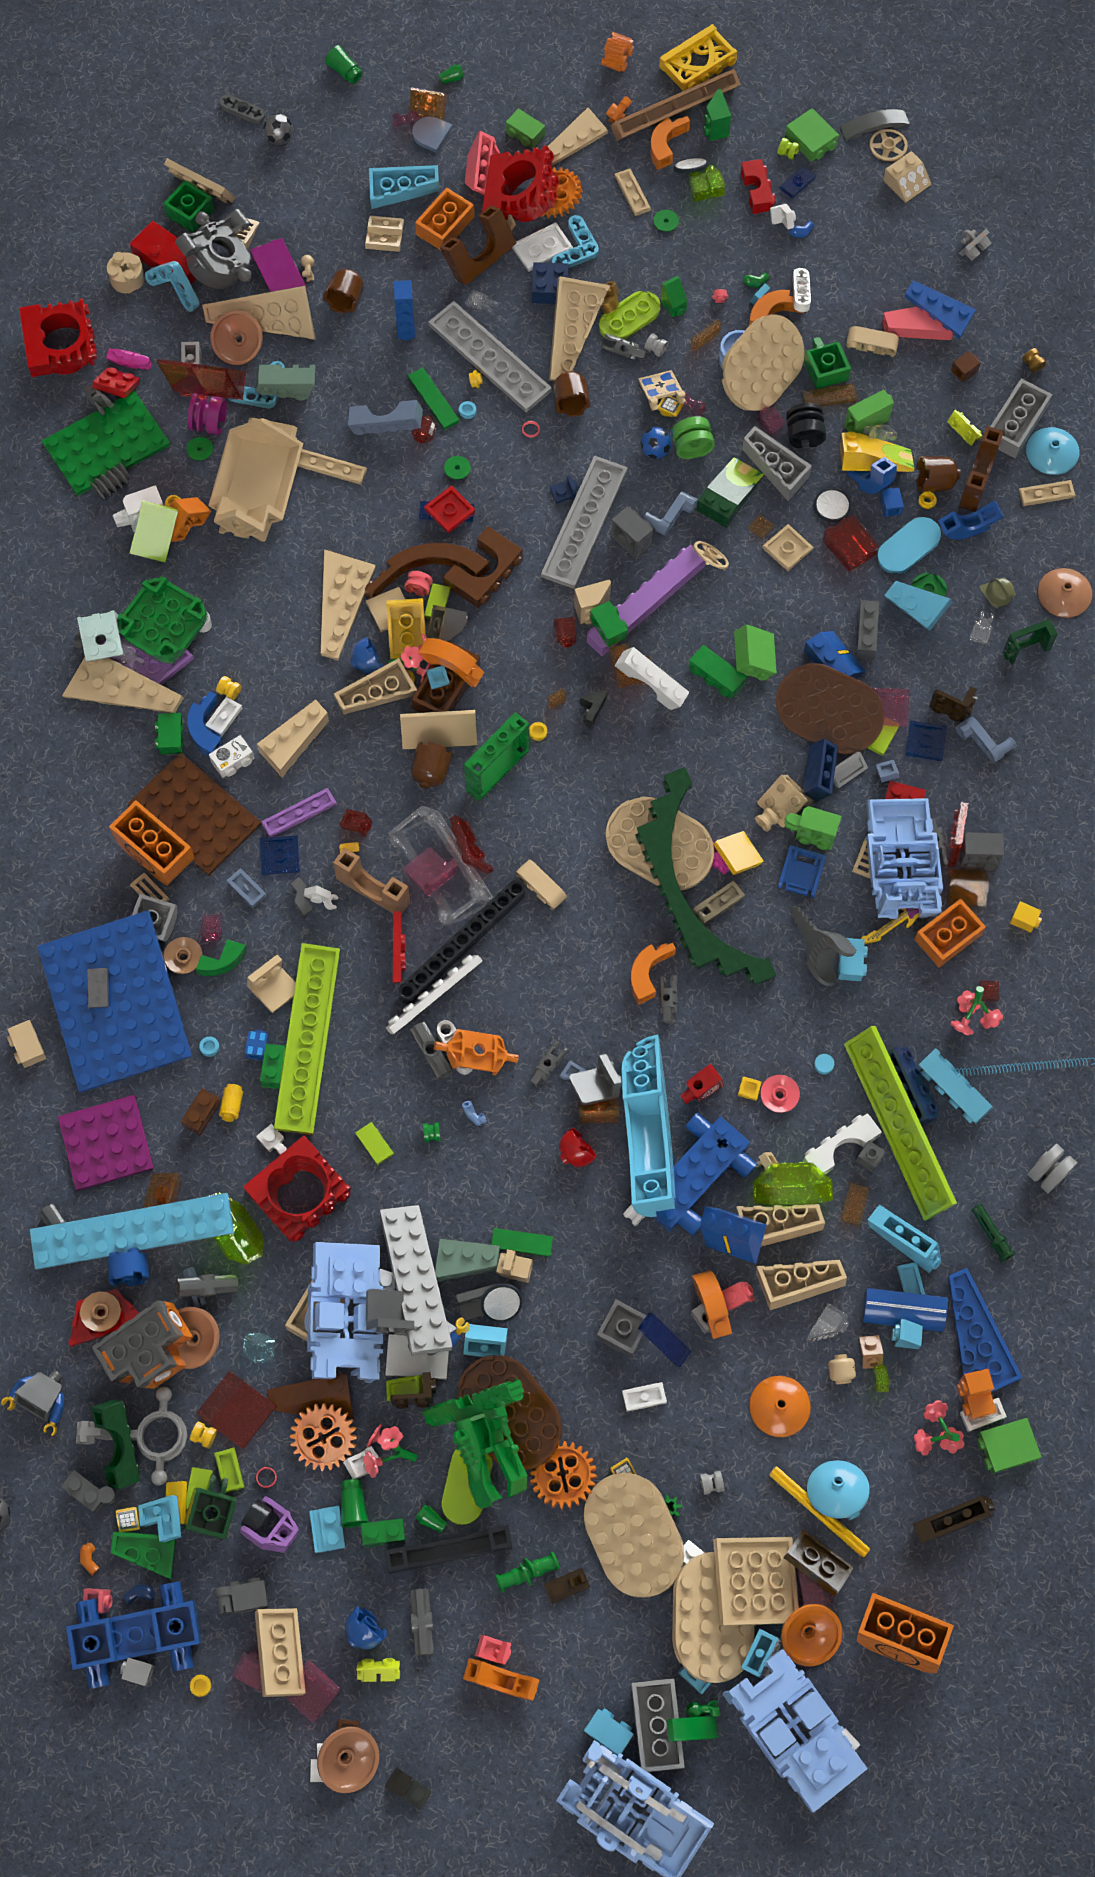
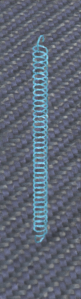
M1077 1058V1059H1078V1058ZM1080 1058V1060H1081L1082 1058ZM1084 1058V1059H1086V1058ZM1087 1058V1059H1089V1058ZM1092 1058V1059H1094V1058ZM1066 1059V1060H1067V1059ZM1069 1059V1061H1070L1071 1059ZM1073 1059V1060H1075V1059ZM1076 1059V1060H1077V1059ZM1078 1059V1060H1079V1059ZM1082 1059V1061H1083L1084 1059ZM1086 1059V1062H1087V1059ZM1094 1059V1060H1095V1059ZM1052 1060V1061H1053V1060ZM1055 1060L1057 1062V1060ZM1058 1060V1062H1061V1060ZM1062 1060V1061H1064V1060ZM1065 1060V1061H1066V1060ZM1067 1060V1061H1068V1060ZM1071 1060V1062H1072V1060ZM1075 1060V1062H1076V1060ZM1079 1060V1064H1080V1060ZM1037 1061V1062H1038V1061ZM1041 1061V1062H1042V1061ZM1044 1061V1062H1046V1061ZM1047 1061V1062H1046V1065H1047L1048 1062L1050 1063V1061ZM1051 1061V1062H1052V1061ZM1053 1061V1064H1054L1055 1061ZM1064 1061V1063H1065V1061ZM1068 1061V1064H1069V1061ZM1083 1061V1066H1084V1061ZM1026 1062V1063H1027V1062ZM1030 1062V1063H1031V1062ZM1033 1062V1063H1035V1066H1036L1037 1062H1036V1063ZM1038 1062V1064H1039V1062ZM1040 1062V1063H1041V1062ZM1042 1062V1064H1043L1044 1062ZM1057 1062V1065H1058V1062ZM1061 1062V1068H1062V1062ZM1072 1062V1067H1073V1062ZM1087 1062V1066H1088V1062ZM1015 1063V1064H1016V1063ZM1019 1063V1064H1020V1063ZM1022 1063V1064H1024V1066L1026 1065V1063H1025V1064ZM1027 1063V1064H1028V1063ZM1029 1063V1064H1030V1063ZM1031 1063V1065H1032L1033 1063ZM1050 1063V1067H1051V1063ZM1065 1063V1068H1066V1063ZM1076 1063V1067H1077V1063ZM1094 1063V1064H1095V1063ZM1004 1064V1066H1006V1065ZM1008 1064V1065H1009V1064ZM1011 1064V1066H1012L1013 1064ZM1016 1064V1065H1017V1064ZM1018 1064V1065H1019V1064ZM1020 1064V1066H1021V1064ZM1028 1064V1068H1029V1064ZM1039 1064V1067H1040V1064ZM1043 1064V1070H1044V1064ZM1054 1064V1069H1055V1064ZM1069 1064V1067H1070V1064ZM1080 1064V1066H1081V1064ZM1091 1064V1065H1093V1064ZM993 1065V1067H995V1065ZM997 1065L999 1067V1065ZM1000 1065V1067H1001L1002 1065ZM1007 1065V1066H1008V1065ZM1009 1065V1066H1010V1065ZM1013 1065V1067H1014V1065ZM1017 1065V1068H1018V1065ZM1032 1065V1070H1033V1065ZM1047 1065V1069H1048V1065ZM1058 1065V1068H1059V1065ZM979 1066V1067H980V1066ZM982 1066V1068H983L984 1066ZM986 1066L988 1068V1066ZM989 1066V1068H990V1066ZM991 1066V1068H992V1066ZM996 1066V1067H997V1066ZM1002 1066V1068H1003V1066ZM1006 1066V1069H1007V1066ZM1010 1066V1071H1011V1066ZM1021 1066V1071H1022V1066ZM1036 1066V1070H1037V1066ZM968 1067V1068H969V1067ZM971 1067V1069H972L973 1067ZM975 1067L977 1069V1067ZM978 1067V1069H979V1067ZM980 1067V1069H981V1067ZM984 1067V1070H985L986 1067ZM995 1067V1069H996V1067ZM999 1067V1071H1000V1067ZM1014 1067V1072H1015V1067ZM1025 1067V1071H1026V1067ZM1040 1067V1070H1041V1067ZM1051 1067V1068H1052V1067ZM957 1068V1069H958V1068ZM960 1068V1070H961L962 1068ZM964 1068V1069H966V1073H967L968 1068H967V1069ZM969 1068V1070H970V1068ZM973 1068V1071H974L975 1068ZM988 1068V1071H989V1068ZM1003 1068V1073H1004V1068ZM1018 1068V1072H1019V1068ZM1029 1068V1071H1030V1068ZM1050 1068V1069H1051V1068ZM956 1069V1070H957V1069ZM958 1069V1071H959V1069ZM962 1069V1071H963L964 1069ZM977 1069V1072H978V1069ZM981 1069V1075H982V1069ZM992 1069V1074H993V1069ZM996 1069V1074H997V1069ZM1007 1069V1073H1008V1069ZM970 1070V1075H971V1070ZM985 1070V1075H986V1070ZM959 1071V1073H960V1071ZM974 1071V1075H975V1071ZM989 1071V1074H990V1071ZM1000 1071V1073H1001V1071ZM1011 1071V1072H1012V1071ZM963 1072V1076H964V1072ZM978 1072V1075H979V1072ZM967 1073V1076H968V1073Z

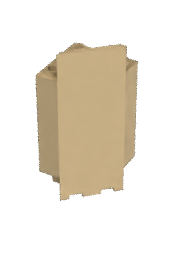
M249 418L248 423L229 430L208 505L217 511L214 523L220 525L219 533L232 532L234 536L249 539V536H253L259 541L265 542L271 524L283 520L303 443L295 437L297 427L268 421L264 418Z

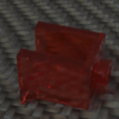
M574 617L554 619L553 626L556 628L557 643H560V646L565 648L575 645Z

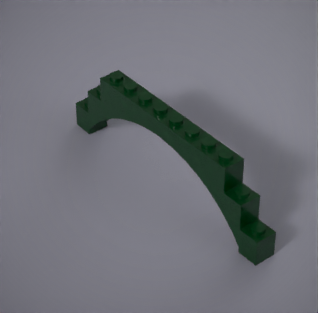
M685 767L664 775L662 785L665 792H669V794L650 801L651 807L648 809L652 819L656 818V820L637 827L635 837L638 844H642L645 849L642 853L646 862L650 861L652 865L650 872L653 879L657 878L660 885L657 888L661 897L665 895L667 903H665L666 909L675 918L672 922L675 930H680L682 937L680 941L683 948H688L690 955L687 957L691 966L695 965L696 969L718 961L719 963L716 964L720 975L724 974L725 978L747 969L748 972L745 973L749 983L753 982L754 986L776 978V973L769 957L766 959L757 958L734 949L721 941L698 920L688 906L675 876L671 844L677 812L687 790L692 788V782Z

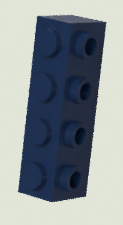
M896 1047L888 1051L921 1126L927 1125L939 1118L937 1106L930 1097L929 1089L924 1084L921 1071L913 1060L912 1052L908 1047Z

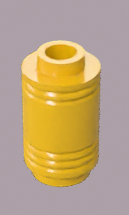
M227 1084V1087L224 1088L219 1116L222 1117V1120L233 1122L234 1119H238L243 1097L241 1086Z

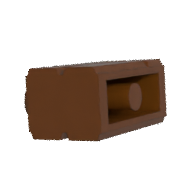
M201 1088L181 1120L183 1127L201 1136L214 1115V1110H217L221 1104L219 1097Z

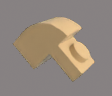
M507 1249L506 1254H500L496 1273L505 1278L529 1283L533 1261L532 1259L516 1256L515 1251Z

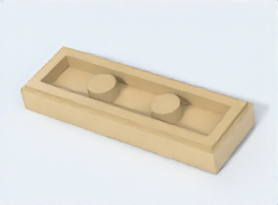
M631 169L615 173V178L634 216L651 211Z
M1071 480L1020 488L1018 490L1022 506L1071 499L1076 496Z

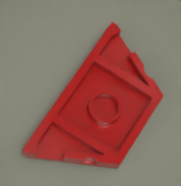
M393 911V983H401L402 972L406 971L405 935H402L401 911Z
M117 1289L107 1291L115 1296L120 1304V1318L111 1329L97 1332L87 1328L81 1320L80 1309L85 1299L77 1301L71 1338L68 1342L69 1346L72 1347L109 1335L113 1331L118 1330L127 1321L135 1318L139 1312ZM100 1310L98 1312V1316H103L105 1314V1310Z

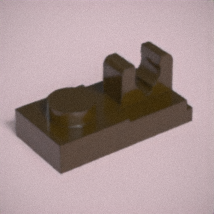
M579 1568L544 1584L551 1603L555 1604L590 1588L583 1569Z

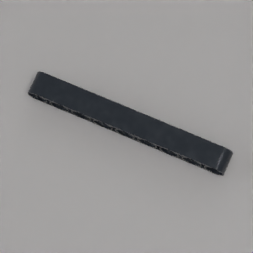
M521 880L511 881L405 980L398 990L401 1002L410 1004L418 999L417 997L435 983L525 897V884ZM518 888L521 892L516 894L512 890ZM506 901L508 904L500 906L499 902ZM487 914H493L494 918L487 919L485 916ZM475 926L481 928L478 932H474L471 929ZM461 939L467 940V943L461 945L458 943V941ZM447 952H452L454 954L452 957L449 958L444 956V954ZM433 965L440 966L438 970L430 969ZM425 978L426 981L424 983H418L417 979ZM405 991H411L412 995L407 997L404 996L403 993Z

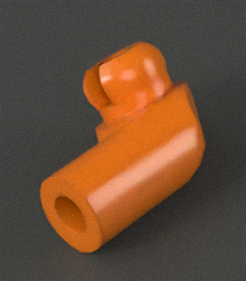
M87 1543L80 1549V1563L93 1576L100 1568L92 1560L95 1546L92 1543Z

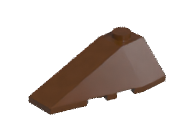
M347 1374L336 1375L334 1379H314L267 1389L269 1410L300 1415L301 1411L307 1414L306 1408L308 1406L314 1410L316 1403L319 1405V1408H322L323 1403L326 1402L327 1408H330L332 1404H334V1410L336 1411L342 1407L341 1414L343 1415L348 1412L349 1414L346 1419L353 1418Z

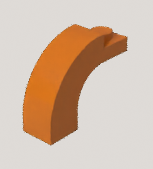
M688 116L678 118L674 122L668 117L654 129L651 137L650 155L657 170L673 163V153L667 143L670 139L689 131L690 120Z
M790 290L773 291L762 296L755 303L751 311L749 326L756 319L779 311L803 314L804 312L794 309L793 297L789 296Z
M427 638L418 652L430 665L437 664L451 669L471 687H476L484 674V671L476 664L477 660L447 641Z
M673 942L668 945L667 943L660 945L656 951L651 944L642 950L635 959L631 971L630 984L632 994L638 1005L656 996V990L649 978V971L655 964L675 955L676 948Z
M709 1270L691 1275L696 1294L699 1296L706 1314L712 1339L733 1334L726 1303L714 1273Z
M471 1658L468 1660L463 1676L464 1680L531 1701L534 1700L539 1679L514 1673Z

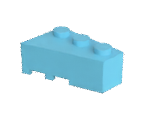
M895 581L884 595L890 602L928 631L934 627L953 603L950 598Z

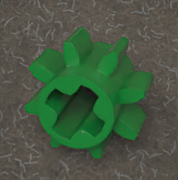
M667 1494L664 1501L666 1505L670 1503L673 1505V1512L669 1511L671 1516L679 1517V1513L676 1510L680 1509L682 1505L676 1504L677 1497L672 1500L669 1499Z

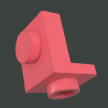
M738 1282L722 1291L728 1311L746 1302L755 1300L753 1296L754 1290L747 1282Z
M86 1588L84 1589L83 1601L97 1598L98 1613L109 1612V1608L112 1606L111 1590Z
M481 1635L475 1656L495 1663L506 1664L511 1655V1643Z

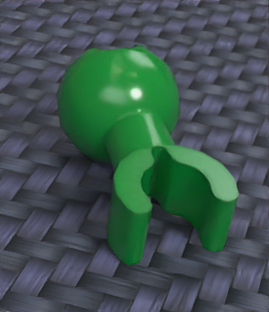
M712 1700L708 1705L691 1702L686 1707V1714L689 1718L700 1717L702 1714H709L713 1717L720 1716L718 1700Z

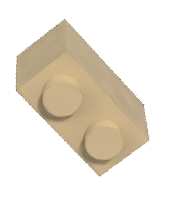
M30 1020L8 1029L10 1035L7 1036L11 1047L15 1046L17 1052L14 1053L18 1064L22 1063L24 1068L46 1059Z

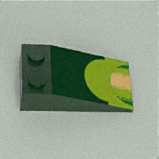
M734 457L697 501L696 511L727 528L764 474Z

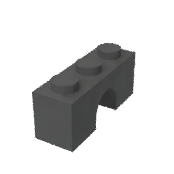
M861 600L858 609L859 629L856 642V658L874 660L879 601Z

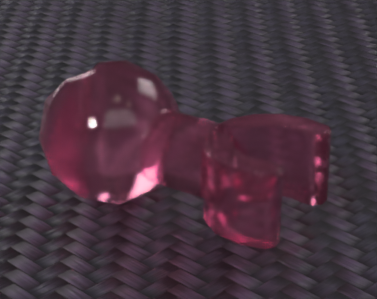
M410 111L404 116L398 113L392 115L393 119H398L393 121L395 127L405 122L414 125L419 120V114L416 111Z
M685 392L684 398L686 402L684 405L691 406L694 413L702 414L705 411V403L701 400L695 401L691 399L690 395Z

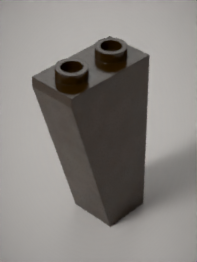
M981 1495L913 1523L921 1544L993 1517V1511L996 1508L991 1498L989 1499Z

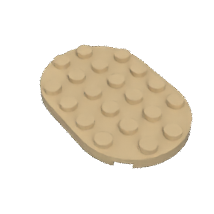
M780 315L760 317L744 331L728 350L722 363L724 377L722 383L727 396L737 407L746 411L767 409L777 401L798 376L804 362V344L796 326L790 320Z
M640 797L628 800L616 808L607 823L606 840L609 851L620 865L658 886L660 885L658 879H653L650 872L652 865L650 861L646 862L642 851H645L642 844H638L635 837L637 827L656 820V818L652 819L648 809L651 807L650 801L656 798ZM678 810L672 832L671 850L675 876L682 891L696 886L708 875L714 861V846L705 827Z
M617 1473L602 1479L591 1490L592 1493L588 1495L584 1508V1523L605 1574L617 1589L630 1596L644 1598L663 1593L675 1583V1579L684 1563L685 1552L681 1536L660 1491L646 1478L632 1473Z
M714 1552L703 1553L691 1558L681 1568L673 1588L672 1639L675 1655L679 1663H682L689 1672L688 1674L707 1683L725 1682L738 1676L743 1671L741 1667L754 1642V1625L720 1626Z

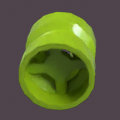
M783 138L777 154L781 156L786 155L789 159L794 160V154L798 153L800 144L797 142L792 143L789 139Z

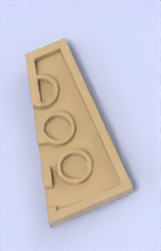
M589 108L548 145V148L554 154L552 166L608 134L606 127Z

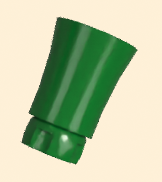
M340 45L335 46L329 51L325 58L327 66L334 69L351 84H355L361 79L362 70L358 68V65L346 54Z
M350 1479L342 1481L340 1526L351 1528L360 1527L362 1523H369L361 1480Z

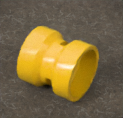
M223 676L217 684L216 692L221 695L225 694L234 701L240 693L242 685L237 682L233 683L230 678Z
M198 1421L192 1430L189 1440L194 1443H202L203 1447L209 1449L216 1437L217 1430L212 1427L207 1428L205 1424Z

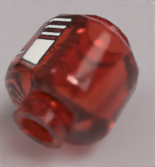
M423 416L421 428L411 430V434L415 441L426 444L433 440L437 425L433 422V418Z

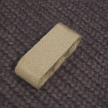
M853 326L849 329L846 346L847 348L853 347L856 350L865 352L867 350L873 351V353L880 355L888 354L893 357L897 352L899 337L893 333Z
M528 860L515 872L516 876L521 878L531 891L534 890L538 894L537 897L544 904L547 903L551 907V910H554L567 898L565 892L532 860Z

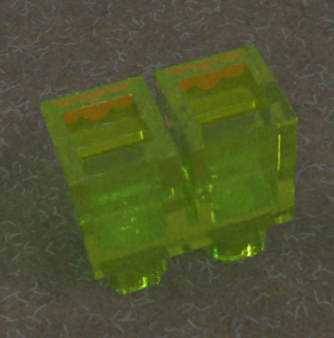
M714 165L707 166L705 173H700L699 171L690 172L689 188H691L693 202L725 195V182L720 169L716 170Z

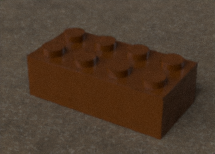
M456 645L457 647L463 649L472 657H474L477 660L476 664L479 667L481 666L479 655L461 646ZM435 664V665H432V667H431L430 669L436 668V667H439V666H442V665H437V664ZM445 667L449 684L431 689L426 675L412 698V708L420 713L454 711L469 684L457 673Z

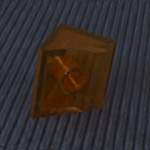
M411 88L410 116L421 118L435 117L444 120L448 96L445 93Z
M948 868V905H953L959 899H962L967 906L986 907L989 887L987 872Z
M618 1098L589 1105H582L578 1099L579 1124L619 1122Z
M178 1173L152 1174L143 1208L175 1203L182 1183L180 1175Z

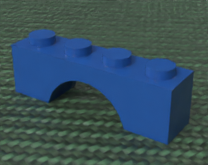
M411 280L393 281L398 339L410 340L415 338Z

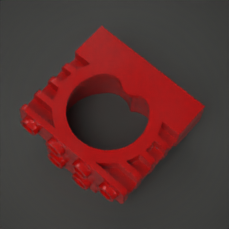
M547 145L543 146L542 150H539L538 147L533 148V152L526 149L521 154L517 151L514 153V156L509 152L490 156L482 212L488 207L494 206L501 209L506 220H508V216L511 214L519 222H529L542 216L550 208L555 207L559 178L551 169L554 154ZM534 178L532 184L525 191L512 196V193L519 185L528 179Z
M83 298L75 303L70 300L68 304H62V302H58L56 306L47 304L48 307L41 308L40 304L19 307L27 363L31 377L53 374L52 372L56 374H71L77 372L86 364L95 365L94 361L97 359V349L94 343L95 336L90 318L87 319V315L90 314L88 304H84ZM73 328L80 331L78 340L66 349L54 350L43 344L45 336L53 330Z
M302 1136L243 1186L245 1192L287 1237L290 1243L294 1240L296 1242L301 1240L305 1235L304 1232L309 1227L311 1229L316 1227L320 1223L319 1219L324 1214L326 1216L331 1214L338 1202H345L351 1195V1187L344 1182L342 1177L335 1172L333 1167L328 1164L305 1136ZM299 1171H307L316 1175L324 1187L323 1201L315 1209L307 1213L290 1214L285 1212L277 1200L278 1188L291 1183L295 1173Z

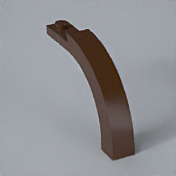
M426 543L413 546L397 553L386 561L387 570H383L377 579L370 581L366 585L365 595L368 599L377 596L405 572L424 565L438 564L452 567L455 564L474 577H482L490 570L489 561L468 548L449 543Z

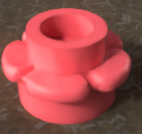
M717 289L713 291L711 298L715 300V303H725L729 296L727 295V290Z

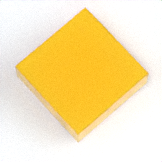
M743 1077L738 1096L757 1101L762 1082Z

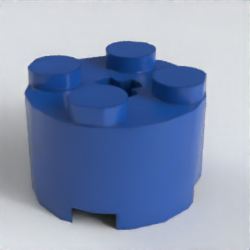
M130 1248L125 1253H109L107 1263L109 1284L111 1286L118 1287V1284H127V1287L145 1284V1279L150 1280L148 1256L146 1253L140 1252L139 1248Z

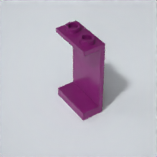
M283 238L272 240L270 243L256 246L250 250L251 259L253 262H256L270 292L305 286L307 293V287Z

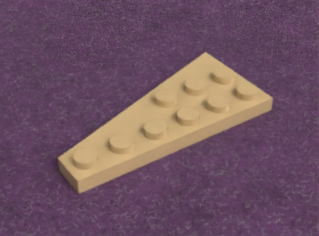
M565 277L558 278L549 381L554 382L560 374L573 370L610 285Z
M305 286L202 305L206 323L214 324L221 315L229 311H243L257 320L263 332L315 340Z
M324 550L321 655L339 660L365 596V587L371 581L376 565L328 550Z
M85 657L62 695L64 698L95 701L123 707L130 706L137 709H151L165 713H176L184 699L182 695L110 658L86 662Z

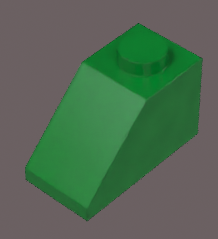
M678 276L664 282L662 285L661 303L671 317L681 316L687 310L688 301Z

